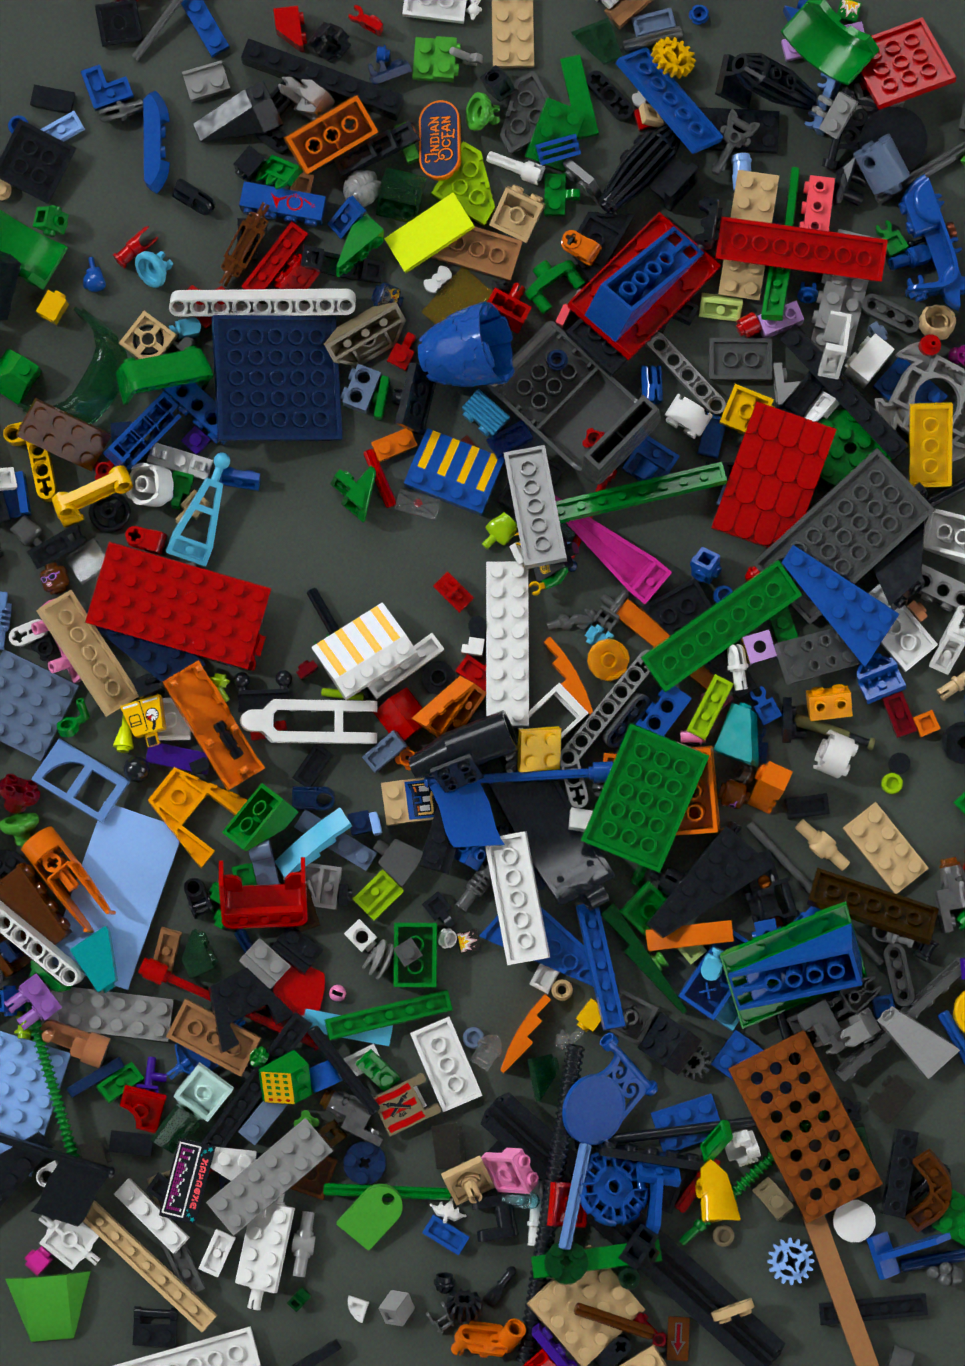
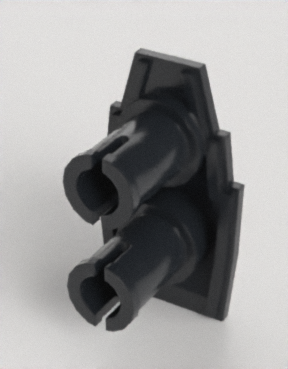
M855 157L845 161L836 170L833 206L840 204L843 199L856 206H859L863 201L864 194L848 188L851 181L862 187H866L868 184L863 173L855 169L857 163Z

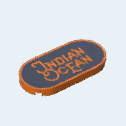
M438 100L428 104L422 110L419 117V163L421 169L429 178L442 181L452 177L453 173L456 170L458 171L461 165V117L457 108L452 103Z

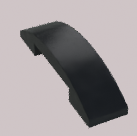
M303 245L300 266L336 276V266L340 254L326 252L322 248ZM365 258L363 261L355 263L350 272L347 274L343 273L340 277L363 282L381 283L384 262Z

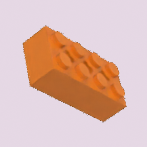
M358 95L287 135L284 137V140L303 173L307 175L378 133V130ZM346 119H348V121H353V124L351 125V130H349V128L344 127V125L346 124ZM329 129L330 131H335V135H333V141H331V139H327L326 135L328 134L327 131ZM310 140H312V142L316 141L318 144L315 146V151H313V149L309 150L308 146L310 145Z

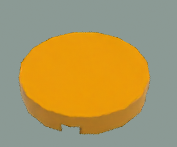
M603 639L592 646L588 653L587 663L589 670L594 676L601 680L612 681L620 678L626 672L630 657L628 650L622 643L615 639Z

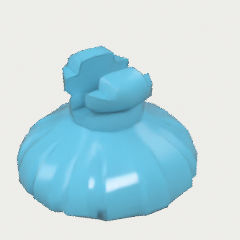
M143 251L137 254L135 258V267L139 277L150 287L158 288L162 286L166 280V271L170 270L173 266V262L170 259L167 262L163 261L166 255L164 252L160 251L158 254H154L150 251Z

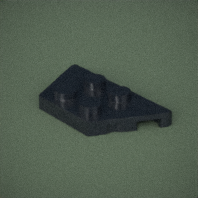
M599 212L587 213L577 232L599 243L602 249L592 266L581 262L575 256L573 257L589 281L608 263L633 220L634 215L601 214ZM574 238L572 239V241L570 242L569 245H571L572 243H574V240H575Z

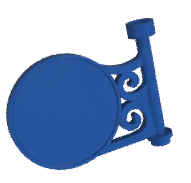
M613 1033L605 1034L600 1040V1045L605 1051H612L614 1053L611 1063L603 1071L584 1076L575 1082L568 1091L563 1103L562 1118L565 1129L573 1139L583 1144L597 1145L610 1139L644 1095H654L658 1090L657 1083L654 1080L649 1081L618 1046L619 1040ZM620 1061L624 1065V1072L623 1068L621 1066H618ZM630 1083H635L637 1089L635 1088V1086L629 1085V1084H630ZM625 1097L632 1098L625 1106Z

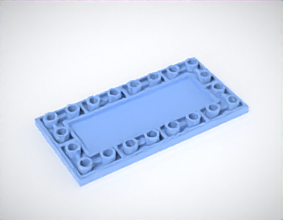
M115 805L103 823L97 821L82 866L104 896L110 909L116 911V914H106L78 878L77 882L80 885L72 891L71 899L94 929L93 933L104 926L110 928L118 981L114 985L128 990L180 842L163 821ZM66 909L63 917L69 921L70 929L73 933L55 946L79 965L70 949L93 933L83 932L84 928ZM53 957V964L58 966V959Z

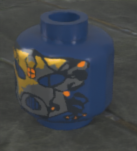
M385 282L380 286L376 285L371 297L374 306L396 302L399 308L404 299L401 297L400 288Z

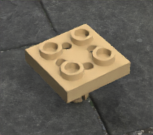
M480 1155L441 1173L456 1206L468 1200L471 1203H477L475 1197L480 1202L482 1200V1193L495 1188Z

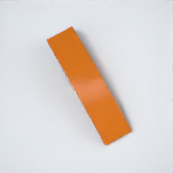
M549 637L544 641V645L557 658L552 663V666L566 679L561 685L590 716L593 710L587 692L576 670L565 653Z
M731 920L683 925L664 938H661L651 929L645 930L648 951L734 942Z
M546 994L530 1010L513 1037L500 1069L503 1073L532 1045L533 1041L527 1036L542 1022L537 1014L551 1001Z

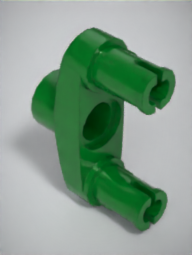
M545 260L532 270L538 279L528 288L525 295L530 301L532 300L542 314H545L552 309V305L543 295L544 289L562 276L567 277L576 291L578 288H582L586 282L576 270V265L572 260H567L554 267L550 265L548 260Z

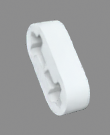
M40 619L32 620L12 629L9 633V641L16 647H23L42 639L48 634V631L38 635L30 634V631H32L31 624L40 621ZM17 632L20 634L27 633L26 636L22 637V642L20 643L13 639L16 637Z

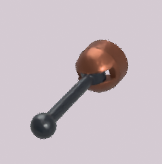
M946 223L950 239L957 237L954 223ZM926 239L909 240L907 244L910 248L926 242Z

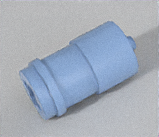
M749 153L732 155L734 192L738 170L751 171L752 159Z

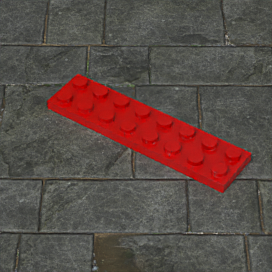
M721 216L715 259L882 282L887 239Z

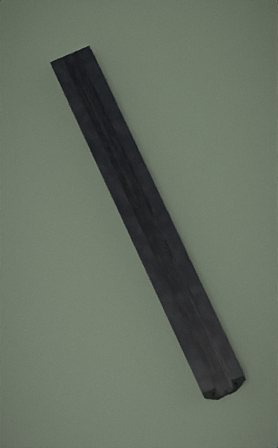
M510 1092L497 1097L484 1112L481 1125L506 1148H522L524 1153L530 1157L532 1170L546 1184L545 1178L548 1177L546 1171L549 1170L547 1165L550 1164L548 1158L551 1157L549 1152L552 1151L550 1145L553 1144L551 1138H554L552 1131ZM569 1147V1151L566 1152L568 1158L565 1159L567 1164L564 1165L566 1171H563L565 1177L562 1178L567 1183L572 1182L577 1153ZM591 1169V1172L595 1175L597 1172ZM609 1183V1189L616 1193L617 1190ZM598 1203L596 1208L601 1211L603 1206ZM619 1209L615 1210L616 1215H620ZM640 1211V1216L633 1222L624 1226L616 1224L615 1227L598 1223L591 1214H587L586 1221L612 1245L627 1243L641 1223L646 1226L647 1217ZM659 1230L658 1239L662 1261L654 1262L650 1270L642 1265L638 1268L745 1366H771L780 1356L786 1343L753 1313L742 1317L739 1314L731 1316L732 1320L723 1324H719V1321L714 1322L711 1312L739 1301L663 1231Z

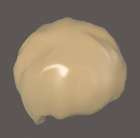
M944 305L926 306L919 317L921 332L925 336L929 334L936 335L940 340L947 339L954 331L956 325L955 313Z

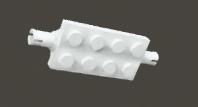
M285 1193L247 1224L235 1283L248 1286L251 1289L247 1305L249 1309L261 1310L264 1292L277 1293L295 1211V1208L286 1206L285 1202H283Z

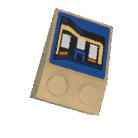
M424 778L381 783L387 826L433 820L438 804L430 787H425Z

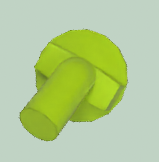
M215 673L214 677H210V679L217 687L224 701L227 702L230 698L223 688H226V685L231 680L227 679V675Z
M22 1011L17 1012L16 1019L24 1015ZM26 1020L18 1025V1029L14 1031V1034L18 1035V1039H31L30 1034L32 1030L30 1031L27 1028L24 1031L21 1027L27 1022Z

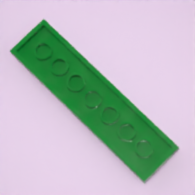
M777 560L640 658L663 692H666L802 596V594L780 561Z

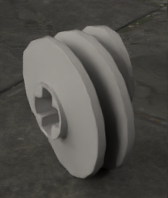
M384 939L371 950L362 966L365 969L370 962L372 963L369 975H372L376 968L380 967L376 976L377 980L388 969L393 959L391 956L394 945L390 943L386 946L387 942Z

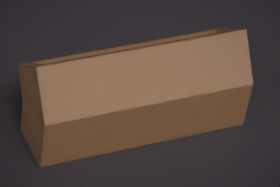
M619 0L611 9L607 8L604 12L620 30L632 17H635L653 0Z

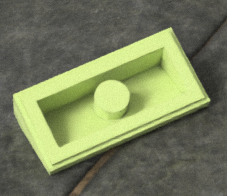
M702 293L699 317L736 322L741 318L743 298Z

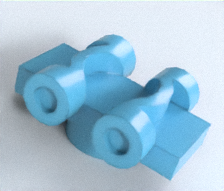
M597 624L596 627L591 625L584 636L587 637L586 642L593 646L594 643L600 640L613 639L614 635L609 631L604 634L602 632L604 628Z

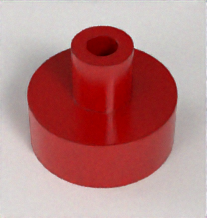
M929 334L921 338L918 347L923 355L933 356L940 351L941 341L936 335Z

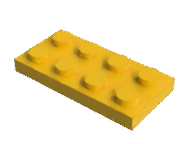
M952 402L909 404V482L913 486L919 482L924 487L952 486Z

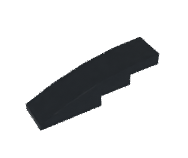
M408 121L392 131L388 129L372 139L364 140L334 158V161L341 176H345L420 141V138L413 123Z

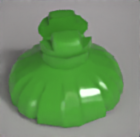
M474 93L466 108L465 117L469 129L474 131L481 130L488 122L492 125L498 124L500 118L494 116L493 113L500 111L499 105L492 106L489 97L485 93Z
M33 812L14 814L0 821V829L5 834L13 835L16 845L22 847L31 838L30 831L38 825L39 817Z

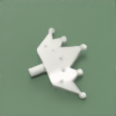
M453 1198L445 1206H443L442 1202L438 1206L430 1204V1207L433 1208L437 1216L444 1217L443 1223H447L448 1219L457 1221L466 1217V1214L459 1213V1207L454 1209Z

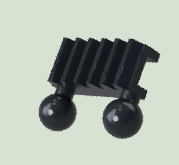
M286 670L279 671L276 675V683L280 686V689L246 690V687L250 684L249 675L245 672L237 673L234 676L233 682L238 688V712L245 713L252 709L262 710L273 699H289L288 686L292 682L291 673Z

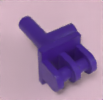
M148 1057L145 1084H137V1088L160 1093L159 1087L153 1086V1081L167 1082V1074L155 1073L156 1057Z

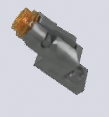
M957 857L940 860L941 865H939L941 886H943L944 890L934 891L937 908H939L938 914L942 933L954 931L953 927L956 926L954 914H950V910L965 907V873L963 867L960 866V862H957Z
M326 1089L319 1103L324 1106L323 1109L330 1111L340 1120L342 1118L345 1119L341 1128L380 1146L383 1137L380 1136L381 1132L371 1127L369 1130L365 1129L371 1115L358 1098L345 1092Z

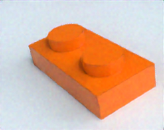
M406 428L371 442L379 463L418 447L413 433Z

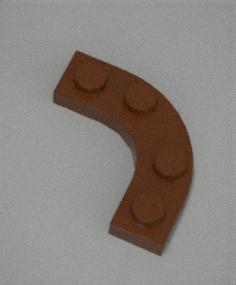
M931 1148L915 1157L912 1162L924 1176L930 1188L928 1196L921 1203L908 1210L905 1215L906 1220L917 1233L934 1223L945 1213L952 1195V1182L949 1172Z

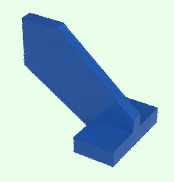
M637 1161L635 1166L637 1181L650 1183L646 1227L658 1235L661 1227L663 1185L679 1187L681 1183L679 1167Z
M887 1231L866 1239L879 1279L883 1280L901 1273L896 1257L940 1244L952 1238L950 1232L936 1234L894 1248Z

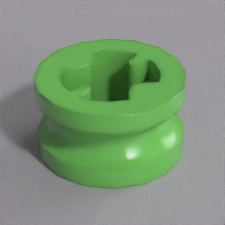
M659 950L656 951V955H650L660 971H662L664 966H669Z

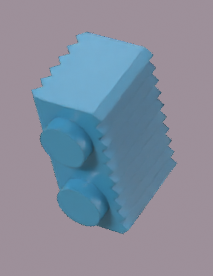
M479 389L462 406L463 417L470 423L475 421L480 426L478 430L486 437L488 435L494 437L510 420V416Z

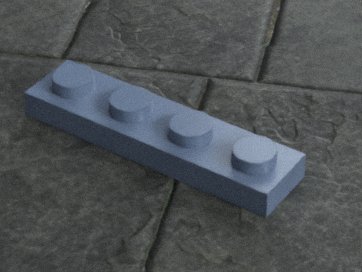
M305 809L294 828L302 833H306L322 819ZM345 833L335 838L336 842L327 847L365 871L368 870L377 855L375 851Z

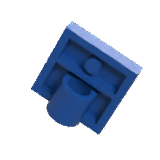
M647 436L632 452L622 470L639 481L660 477L670 473L680 456Z

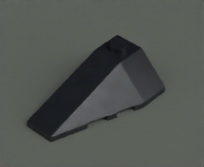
M264 81L244 89L193 123L201 143L225 140L227 137L234 136L246 137L248 134H266L284 126Z

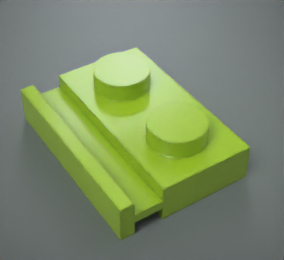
M382 869L353 900L375 921L404 890Z

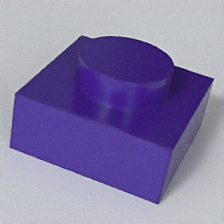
M194 426L181 442L195 455H198L211 440L198 427Z

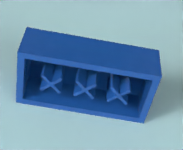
M734 930V942L712 944L677 995L684 1002L713 1021L731 996V991L724 968L718 979L710 981L702 976L701 966L707 953L713 954V947L725 951L748 942L747 939Z

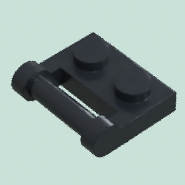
M134 1306L132 1345L176 1347L178 1310L173 1307L169 1310L144 1309L141 1306ZM141 1317L170 1318V1324L141 1323Z

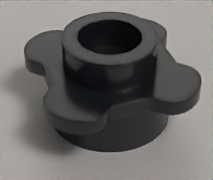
M44 636L42 640L33 645V650L40 655V660L47 661L50 655L58 652V647L51 643L49 636Z

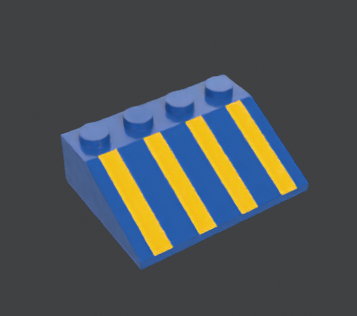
M427 428L405 478L404 486L476 515L483 516L505 458Z

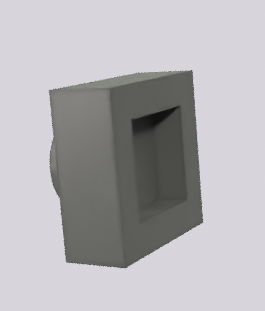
M412 938L394 948L404 967L423 956Z

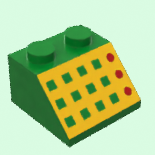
M295 1050L258 1069L264 1102L296 1104L312 1095L309 1064Z

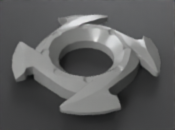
M919 342L910 344L897 352L895 356L912 362V364L902 374L889 402H885L883 398H875V409L895 430L898 425L900 429L909 435V404H915V395L920 385L932 378L946 381L953 387L957 396V409L953 415L952 461L961 459L965 456V444L957 442V440L965 435V369L939 355H923L918 347Z

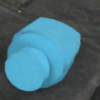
M190 317L175 321V327L171 325L169 329L177 334L179 340L185 337L195 338L200 334L201 323L196 317Z
M716 947L712 949L713 954L707 953L701 966L702 976L710 981L718 979L723 970L720 953L724 951Z

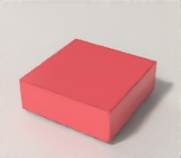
M563 304L556 319V324L561 329H563L571 312L567 304Z

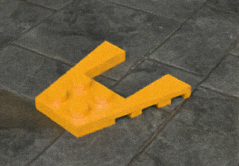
M174 767L149 797L148 802L202 869L215 853V850L182 825L207 795L233 815L238 813L247 799Z

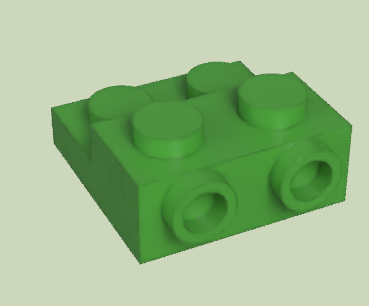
M436 36V39L416 37L413 80L454 83V76H458L459 64L455 63L456 57L450 55L449 50L451 47L460 49L461 44L457 43V38Z

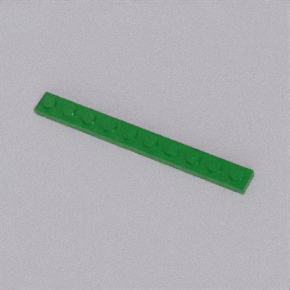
M722 462L559 500L556 501L559 521L561 524L727 484V478Z

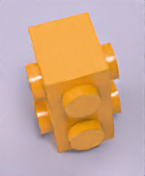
M836 684L832 688L813 687L811 690H806L807 712L810 721L853 716L851 692L848 686Z

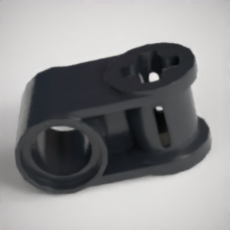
M199 878L188 879L184 883V891L194 919L196 920L198 916L208 912L214 913V906L202 880ZM192 881H196L200 886L199 891L195 894L191 893L188 889ZM206 905V907L197 909L200 906Z
M619 1334L593 1359L594 1363L597 1366H616L629 1353L631 1348L630 1339L624 1334ZM617 1341L620 1343L625 1342V1349H617Z

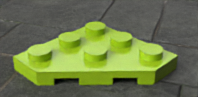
M463 141L461 144V165L458 171L456 170L449 179L438 181L431 195L441 201L451 193H454L469 218L485 227L495 210V204L482 153Z

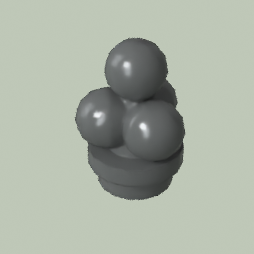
M943 1262L939 1269L935 1266L929 1267L927 1276L930 1279H937L939 1284L944 1287H954L961 1284L963 1272L956 1265Z

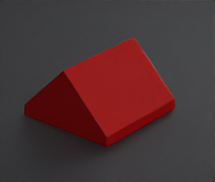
M407 687L387 699L377 708V712H373L388 733L395 730L404 742L424 728L412 719L423 708Z

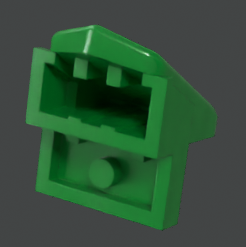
M370 466L360 479L355 482L354 477L349 472H343L339 469L330 485L344 496L341 504L364 523L376 478V470L373 466Z

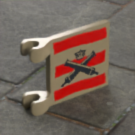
M419 1073L373 1097L380 1106L377 1112L390 1137L441 1112L438 1103L424 1109L414 1089L415 1086L426 1081L423 1073Z

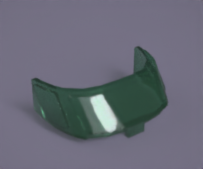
M75 306L73 310L92 328L96 348L92 361L75 390L65 401L53 406L87 423L93 424L113 404L120 392L115 373L120 365L124 363L123 360L128 357L125 348L119 345V337L108 326L84 308L80 310ZM22 403L18 404L23 413L27 414L31 406Z

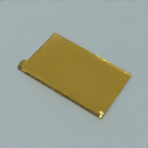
M461 267L421 312L434 324H437L461 309L480 302H487L493 291L487 288L466 268Z

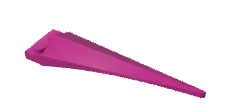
M555 496L556 501L562 500ZM590 517L566 522L620 583L644 605L672 573L656 558Z

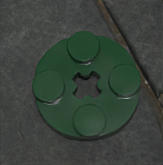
M559 1242L552 1245L544 1259L545 1271L553 1281L560 1285L576 1283L584 1276L588 1268V1257L584 1248L575 1242H572L570 1250L559 1248ZM565 1257L572 1261V1265H569L568 1269H565L564 1265L560 1264V1260H564Z

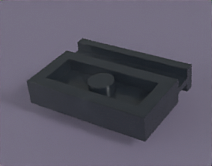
M288 926L271 946L272 950L303 975L323 951L322 948L293 926Z

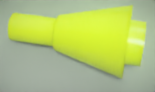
M123 715L122 726L118 731L113 747L117 749V752L129 753V750L134 749L132 733Z

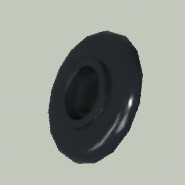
M441 661L428 664L422 673V683L425 689L433 694H440L455 681V674L451 666ZM435 672L443 673L445 679L442 683L437 684L433 682L432 675Z

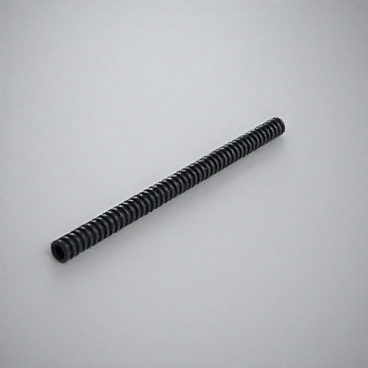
M566 1045L568 1051L565 1052L567 1057L564 1058L566 1064L563 1065V1069H565L562 1072L563 1078H561L563 1083L560 1085L561 1091L558 1094L560 1098L557 1100L559 1105H557L558 1111L555 1113L557 1118L554 1119L556 1124L553 1125L555 1131L552 1132L554 1138H551L553 1144L550 1145L552 1151L549 1152L551 1157L548 1158L550 1162L547 1165L549 1170L546 1171L548 1177L545 1178L547 1183L544 1184L545 1191H543L544 1197H542V1210L539 1213L541 1215L538 1220L540 1224H538L539 1230L536 1232L538 1237L535 1238L537 1242L534 1245L536 1250L533 1251L535 1256L546 1255L552 1244H554L553 1238L556 1235L554 1231H556L557 1227L547 1225L551 1182H564L562 1180L565 1177L563 1171H566L564 1165L567 1164L565 1159L568 1158L566 1152L569 1151L567 1146L570 1144L569 1138L571 1136L565 1129L562 1109L568 1091L578 1081V1078H581L579 1072L582 1071L580 1065L583 1064L581 1058H584L582 1052L585 1051V1048L580 1045ZM532 1270L530 1271L532 1276L529 1277L531 1283L528 1284L530 1290H527L529 1296L526 1297L528 1302L548 1283L546 1278L534 1279ZM526 1303L525 1316L523 1317L526 1333L520 1340L521 1343L518 1345L520 1349L517 1351L519 1356L516 1358L518 1362L523 1364L537 1354L535 1350L538 1348L536 1345L538 1342L532 1336V1328L542 1322Z

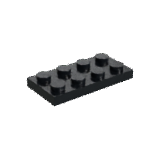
M698 107L719 132L722 126H727L731 109ZM734 109L738 115L737 118L749 124L753 122L760 123L757 132L750 137L751 143L748 147L733 148L732 152L777 154L780 111ZM733 125L735 131H738L739 133L746 132ZM722 139L720 143L704 150L723 151L727 143Z

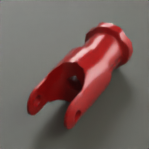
M149 226L140 230L125 243L126 246L112 255L122 268L125 269L127 267L126 264L136 257L137 254L146 251L157 241L158 237H155L147 245L141 246L139 238Z

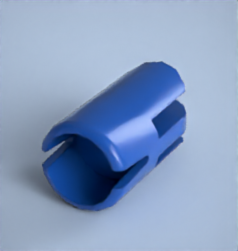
M641 365L642 395L646 396L653 404L663 401L661 366Z

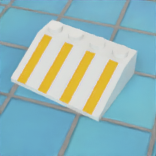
M383 602L311 647L345 700L417 656V651Z

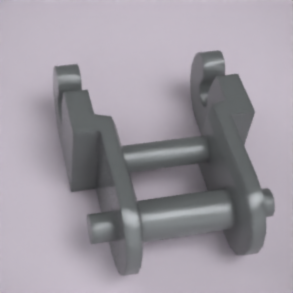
M442 1302L441 1304L446 1311L443 1317L433 1320L428 1311L426 1315L432 1325L436 1324L438 1327L437 1332H441L444 1335L443 1331L451 1326L455 1328L454 1323L456 1322L452 1321L448 1316L447 1307ZM447 1318L449 1322L440 1327L438 1323Z

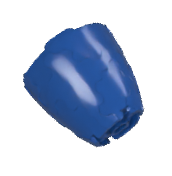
M484 301L461 309L431 327L419 338V342H422V344L418 345L420 366L424 372L429 373L426 375L428 380L459 387L507 383L515 372L511 348L513 335L507 319L501 316L498 309L492 303Z

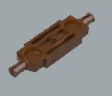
M262 202L257 213L249 212L246 220L242 221L223 256L225 259L221 268L225 273L219 283H224L225 287H227L232 276L240 277L243 269L247 268L265 234L264 230L268 220L264 216L270 206ZM243 226H246V229L244 230L242 236L238 240L232 255H229V251L233 243L235 242L241 228ZM257 234H260V238L249 259L244 263L243 260L252 248Z

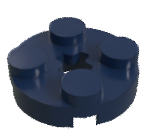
M361 1141L355 1143L347 1150L344 1157L345 1173L352 1181L363 1185L376 1182L381 1178L386 1168V1157L383 1150L371 1142ZM360 1158L370 1159L371 1162H369L368 1169L359 1166L361 1163Z

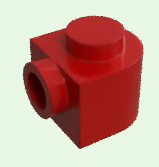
M753 312L736 321L738 324L736 329L741 337L750 338L762 331L761 324Z

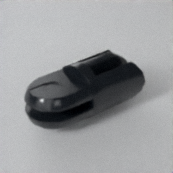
M183 179L177 180L172 197L202 215L211 214L215 209V202L212 197Z

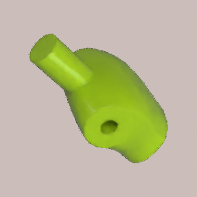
M505 512L495 517L485 527L490 536L482 545L487 550L496 541L505 546L518 529L517 523Z

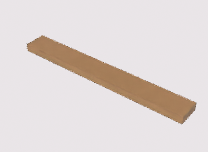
M825 1215L809 1223H806L802 1217L855 1366H879Z

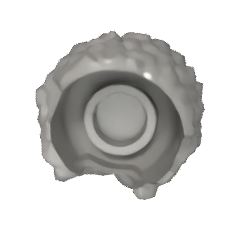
M356 170L350 173L343 185L345 199L347 200L348 197L353 195L363 208L372 204L382 191L381 181L377 180L376 173L371 170Z

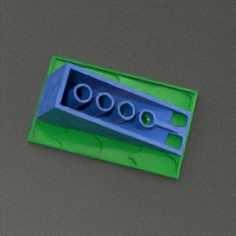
M846 901L815 912L814 915L789 923L785 927L752 938L751 941L726 949L720 953L742 1029L832 991L862 986V979L867 977Z

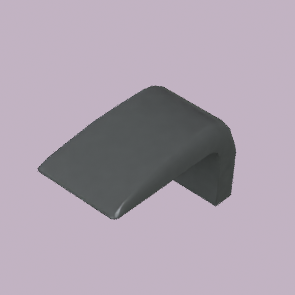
M548 321L513 356L515 372L507 383L487 385L502 402L571 467L594 484L602 483L645 440L661 420L659 409L646 396L642 395L637 400L614 377H610L553 321ZM553 350H562L568 357L567 366L560 371L552 370L547 364V356ZM560 358L554 359V363L559 364L561 362ZM593 428L605 433L591 448L583 446L582 442L586 439L587 429Z

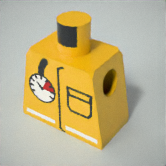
M157 694L120 706L134 737H145L148 747L160 744L157 733L166 730L164 703L161 695Z

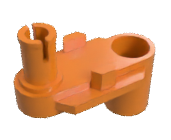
M516 1318L508 1320L504 1327L501 1324L470 1321L469 1325H461L455 1333V1342L451 1346V1352L456 1356L457 1354L461 1356L465 1349H469L471 1353L479 1354L483 1358L488 1356L503 1357L504 1354L513 1352L525 1335L526 1327L522 1321Z

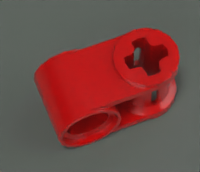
M131 526L127 529L125 537L127 543L133 548L162 555L167 534L157 530ZM136 532L138 533L140 539L136 538V540L133 541L130 535H135Z

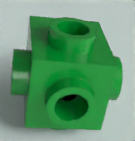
M54 205L37 207L32 227L42 230L43 234L49 237L65 234L69 214L62 212V208Z

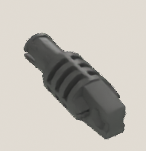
M489 864L487 867L480 866L479 870L476 871L466 884L465 888L467 890L458 902L455 903L463 911L466 912L476 897H481L492 883Z

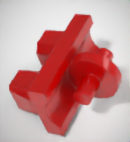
M448 571L433 585L459 613L474 599Z

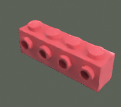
M810 175L809 180L804 182L803 194H806V202L802 201L801 214H804L803 222H799V227L829 231L835 178Z

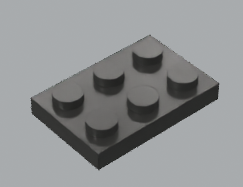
M709 338V381H772V338Z

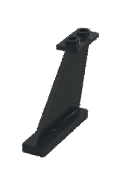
M919 482L914 487L927 499L928 492ZM925 520L873 567L888 604L894 611L897 608H902L908 602V598L912 594L919 593L926 583L922 577Z

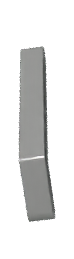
M644 650L640 653L563 748L560 757L561 770L581 769L580 758L650 673L646 666L643 670L640 668L643 663L640 657L650 650ZM632 671L638 672L640 680L632 682L628 677L629 673ZM620 687L624 688L627 691V696L619 698L616 696L615 690ZM610 704L613 706L614 712L607 715L602 711V706ZM597 720L601 725L600 729L597 731L591 730L589 722ZM580 736L585 737L587 745L585 747H578L575 742L576 738ZM571 753L574 756V761L570 764L564 763L562 760L563 754ZM579 778L577 784H570L567 779H563L571 806L579 809L584 808L588 802L584 778ZM582 786V789L578 790L580 797L584 796L581 805H578V802H573L576 794L575 790L570 792V789Z

